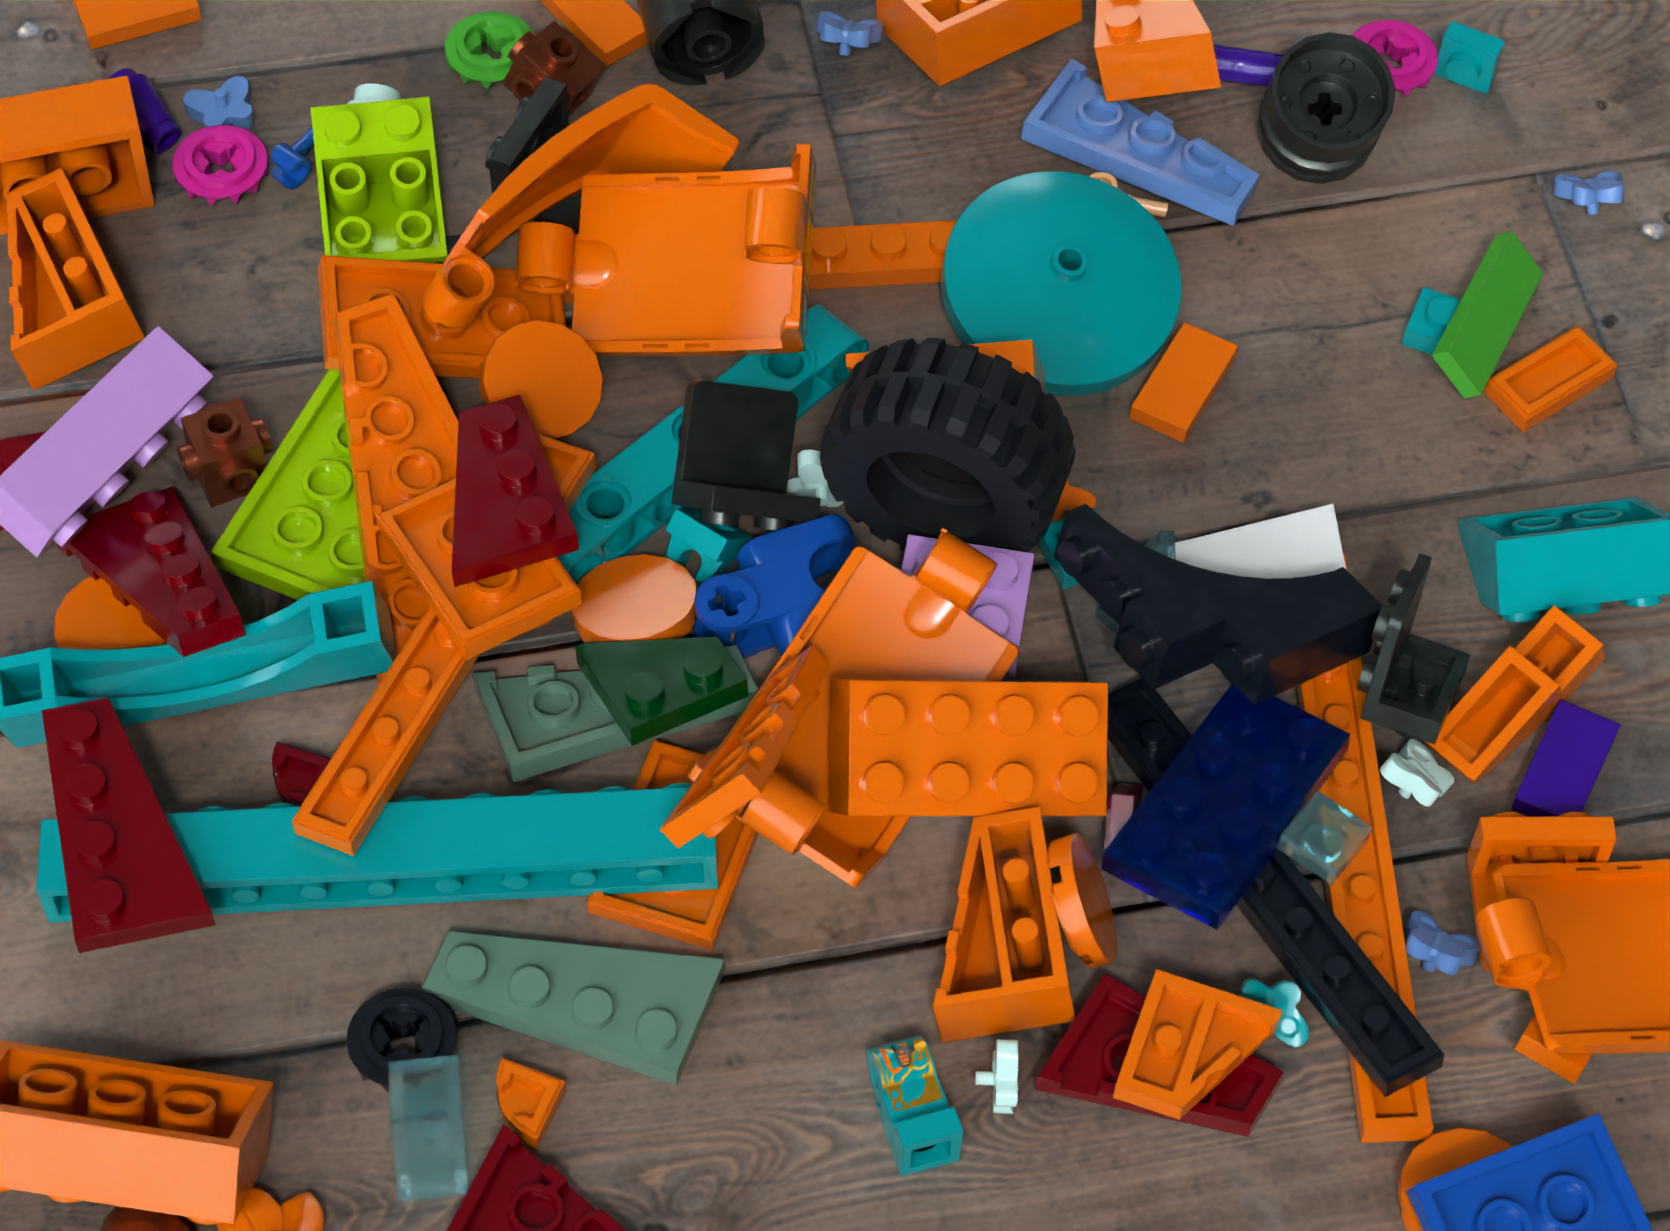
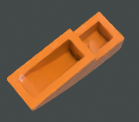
M1553 605L1515 649L1509 646L1448 713L1436 743L1432 744L1424 741L1425 744L1469 781L1476 784L1554 714L1560 699L1566 701L1606 659L1604 644Z

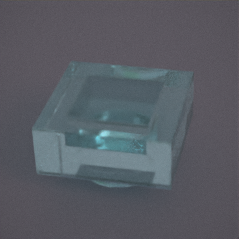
M1317 791L1282 833L1277 849L1333 885L1366 844L1373 827Z

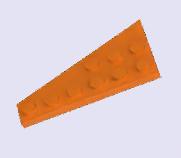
M393 293L337 312L334 330L365 582L373 581L390 610L397 657L429 607V604L379 531L376 515L456 478L459 422ZM552 619L549 620V621H547V622H545V623H543V624H541V625H539V626H537V627H535V628H533V629H531V630H534V629H536V628H539V627H541V626H544V625H547V624L551 623ZM386 672L376 674L378 685Z

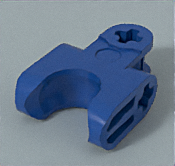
M828 515L761 535L746 543L739 550L736 557L740 570L715 575L705 580L697 589L694 599L697 616L693 628L694 638L718 637L724 646L737 645L743 659L776 647L781 658L826 591L818 586L815 581L827 573L838 571L853 551L856 538L848 521L840 515ZM721 594V603L716 604L717 596ZM731 633H735V640L733 642H730Z

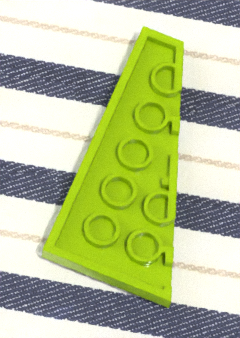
M328 370L210 552L215 568L296 600L301 599L307 594L365 582L339 370Z

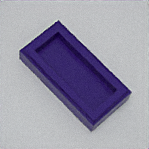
M1560 699L1515 796L1511 810L1528 817H1557L1568 812H1582L1621 724Z

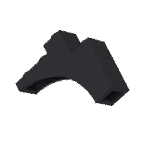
M1087 504L1066 511L1054 558L1061 564L1064 571L1072 576L1100 604L1103 611L1120 625L1113 648L1121 655L1123 661L1133 668L1154 690L1213 663L1222 672L1223 676L1230 683L1234 684L1254 705L1259 704L1369 653L1373 642V630L1382 608V604L1344 567L1331 572L1297 578L1264 579L1218 573L1172 559L1140 544L1105 521Z

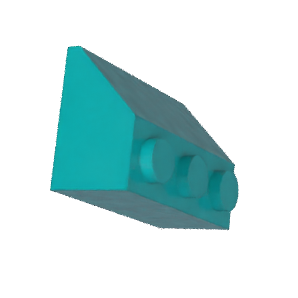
M1638 497L1458 518V531L1480 603L1498 615H1502V620L1533 621L1540 618V610L1551 609L1553 605L1557 608H1563V612L1567 614L1596 613L1601 610V603L1623 600L1624 605L1631 607L1654 606L1662 603V595L1670 594V513Z

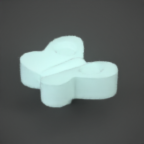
M812 449L799 452L797 455L799 477L788 480L787 492L821 498L820 506L838 507L842 505L843 501L837 502L829 490L827 480L824 478L820 462L821 452Z
M1409 739L1398 754L1391 753L1380 767L1382 776L1400 788L1398 791L1402 797L1408 799L1413 795L1420 804L1428 807L1438 797H1442L1454 783L1452 774L1439 766L1431 752L1415 739Z
M997 1039L996 1048L992 1053V1072L976 1071L975 1085L993 1086V1113L1013 1114L1018 1100V1040Z

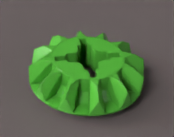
M481 12L470 15L454 25L446 37L445 55L449 71L458 72L464 85L476 80L480 81L485 89L488 90L492 82L504 81L513 63L508 58L510 50L526 32L533 31L524 21L507 13ZM483 41L494 52H501L499 59H492L487 53L482 54Z

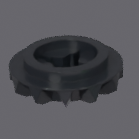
M398 988L373 996L356 1011L347 1031L349 1059L352 1060L358 1069L363 1081L370 1079L380 1084L388 1093L394 1087H410L417 1092L422 1083L434 1076L442 1078L445 1066L451 1057L456 1055L457 1031L452 1014L435 996L417 989ZM386 1029L391 1033L396 1032L402 1037L412 1031L416 1032L414 1041L419 1055L415 1052L409 1053L403 1048L393 1054L389 1053L391 1044Z

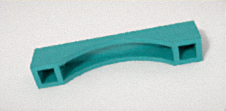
M373 581L307 594L287 608L264 619L245 625L246 636L186 657L181 656L169 644L116 650H79L50 647L1 657L0 731L16 748L46 742L42 710L108 697L123 727L384 673L388 671L396 658L390 610Z

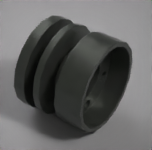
M1327 32L1305 37L1285 52L1273 72L1269 86L1261 101L1257 132L1262 150L1277 169L1296 180L1324 184L1345 179L1364 165L1392 114L1395 86L1389 66L1373 47L1354 36ZM1313 113L1320 114V119H1321L1322 123L1329 124V125H1321V124H1320L1319 116H1317V115H1312V114H1313Z

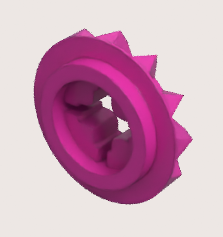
M1381 20L1362 26L1352 35L1373 47L1381 57L1384 50L1385 54L1389 55L1393 61H1401L1399 68L1392 67L1389 61L1385 62L1390 68L1395 90L1406 98L1414 87L1426 89L1431 76L1436 72L1438 64L1437 49L1433 41L1415 26L1400 21Z
M231 125L209 126L193 132L178 145L172 160L176 184L184 187L189 199L200 196L204 197L211 207L218 199L230 198L237 204L242 193H257L259 180L268 176L267 152L263 143L248 130ZM231 162L232 172L220 169L214 174L211 173L210 164L214 163L218 166H223Z

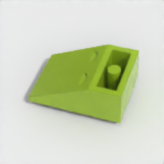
M430 97L311 107L325 255L424 263L444 262L447 258V247Z

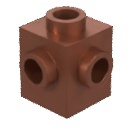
M553 20L537 35L528 31L515 43L508 54V58L513 63L502 84L513 92L520 102L525 96H532L545 77L566 84L568 116H570L590 97L607 65L590 52L577 37L568 33Z
M240 397L222 404L205 406L196 413L182 417L181 422L186 443L177 446L178 456L188 480L198 479L210 507L212 508L248 495L266 467L264 455L273 452L271 439L262 418L257 417L251 420Z

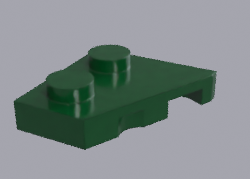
M718 637L591 642L575 646L578 666L632 746L749 696L747 678Z

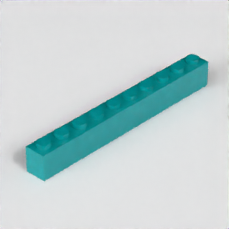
M675 783L663 789L629 790L624 787L611 786L602 788L597 792L565 794L557 790H540L531 795L497 797L488 793H475L466 796L464 799L430 800L419 796L405 797L397 802H388L355 856L296 835L292 819L300 807L288 803H275L263 809L229 810L224 807L210 806L202 808L197 812L165 813L212 914L586 896L593 894V892H605L606 895L718 889L716 836L708 839L701 833L678 849L659 830L692 785L688 783ZM57 819L41 820L36 891L48 923L72 922Z

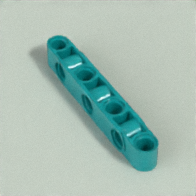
M822 304L815 305L808 309L804 351L780 354H748L713 382L792 392L798 399L796 421H798L814 405L848 379L850 372L846 367V354L868 352L869 342ZM684 404L592 474L568 512L577 532L579 550L557 556V558L576 585L583 576L598 565L621 556H626L670 522L675 509L687 508L686 506L671 504ZM600 517H613V518L601 519Z

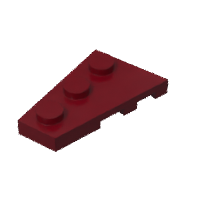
M516 395L459 412L451 570L454 587L579 550L577 532L521 396Z
M1103 974L1036 1079L1035 1090L1249 1137L1278 1089L1284 1072L1251 1054L1180 1120L1113 1098L1115 1085L1146 996Z

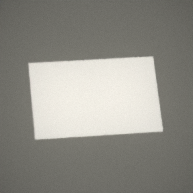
M1334 504L1166 545L1168 557L1206 570L1241 577L1264 579L1297 578L1331 572L1341 567L1346 569Z

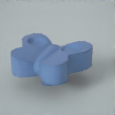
M823 11L818 14L816 31L820 33L819 39L826 42L840 43L839 54L849 56L851 46L867 48L869 43L881 42L884 24L873 19L855 23L853 21H846L836 13Z
M243 76L229 78L215 92L195 89L186 92L183 96L186 114L194 121L203 124L204 128L232 124L236 127L247 129L252 127L254 123L253 109L249 104L251 99L248 79Z
M1603 171L1593 178L1586 179L1569 174H1559L1555 176L1554 195L1573 200V204L1587 205V214L1594 215L1599 213V202L1621 203L1624 201V182L1622 181V174L1617 171Z
M1422 911L1411 912L1403 930L1407 938L1405 943L1407 954L1413 958L1424 960L1422 968L1427 972H1434L1435 968H1438L1446 974L1455 975L1458 973L1460 966L1474 965L1481 950L1478 938L1469 934L1449 935L1440 930L1438 924L1429 914Z

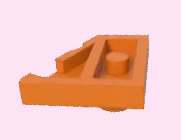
M1156 969L1117 1079L1113 1098L1180 1120L1277 1031L1283 1010Z

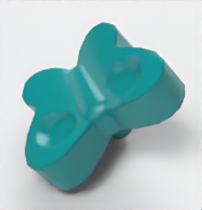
M1248 978L1241 983L1240 995L1242 997L1283 1010L1277 1031L1274 1033L1280 1040L1293 1047L1302 1046L1306 1043L1309 1037V1028L1296 1009L1301 992L1295 982L1284 979L1272 987H1267L1258 979Z

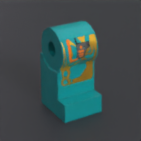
M918 1035L867 1049V1068L878 1102L876 1107L900 1177L960 1161L963 1128L955 1108H950L936 1073L934 1061L924 1038ZM935 1145L934 1147H932L931 1149H929V1150H927V1151H921V1152H919V1151H913V1150H916V1149H920V1148H924V1147H927V1146Z

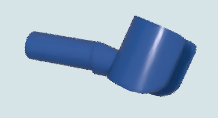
M312 126L291 147L286 143H279L273 148L272 161L277 166L272 169L271 175L288 189L294 190L300 187L311 172V162L305 156L314 146Z

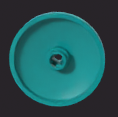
M1057 171L1019 175L994 185L978 196L961 214L952 230L945 249L940 276L943 304L948 319L961 342L979 344L1033 339L1045 369L1046 394L1052 393V395L1078 396L1103 392L1117 387L1141 373L1152 363L1165 345L1178 316L1182 292L1181 273L1173 246L1160 224L1148 210L1131 196L1106 182L1081 174Z

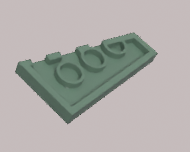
M737 645L724 647L747 678L749 696L643 742L744 712L757 693L758 688ZM554 665L527 667L528 676L496 679L495 671L472 673L476 695L513 782L632 746L582 670L555 673Z
M448 931L422 986V991L435 996L449 1009L677 1086L724 975L725 959Z

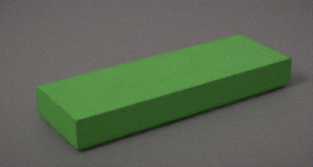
M1513 231L1495 235L1432 354V357L1464 399L1482 394L1543 276V272Z

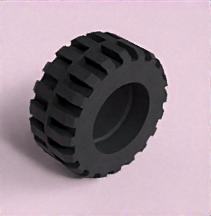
M913 338L898 340L889 347L884 345L865 355L864 360L856 363L850 372L820 444L821 467L833 497L837 502L843 501L845 503L846 513L855 522L860 523L863 521L870 527L871 534L884 542L889 539L901 545L900 550L905 551L908 534L938 539L941 529L944 528L969 544L1028 552L1047 533L1073 466L1076 452L1073 444L1074 436L1067 416H1063L1061 405L1052 393L1044 394L1041 391L1040 381L1030 373L1025 372L1021 374L1012 368L1011 361L998 354L992 358L978 352L979 347L963 342L959 346L948 345L945 339L927 338L922 343H916Z

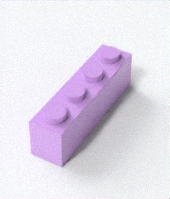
M157 326L0 475V525L37 558L53 542H56L61 548L67 546L88 522V519L82 514L95 501L102 508L109 505L129 482L123 474L135 462L145 469L169 443L163 435L174 424H177L183 430L181 418L196 413L208 405V402L201 396L214 376L165 331Z

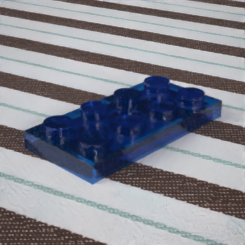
M1231 684L1103 852L1101 870L1218 930L1348 751L1351 734L1275 696L1254 705L1234 684Z

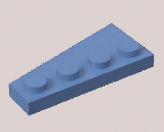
M1073 58L1069 60L1025 119L1021 140L1099 172L1109 173L1119 180L1149 191L1156 196L1166 198L1234 226L1256 193L1260 177L1258 173L1201 138L1188 141L1176 133L1173 127L1174 121L1158 111L1148 116L1127 103V100L1106 102L1103 87L1087 78V67Z

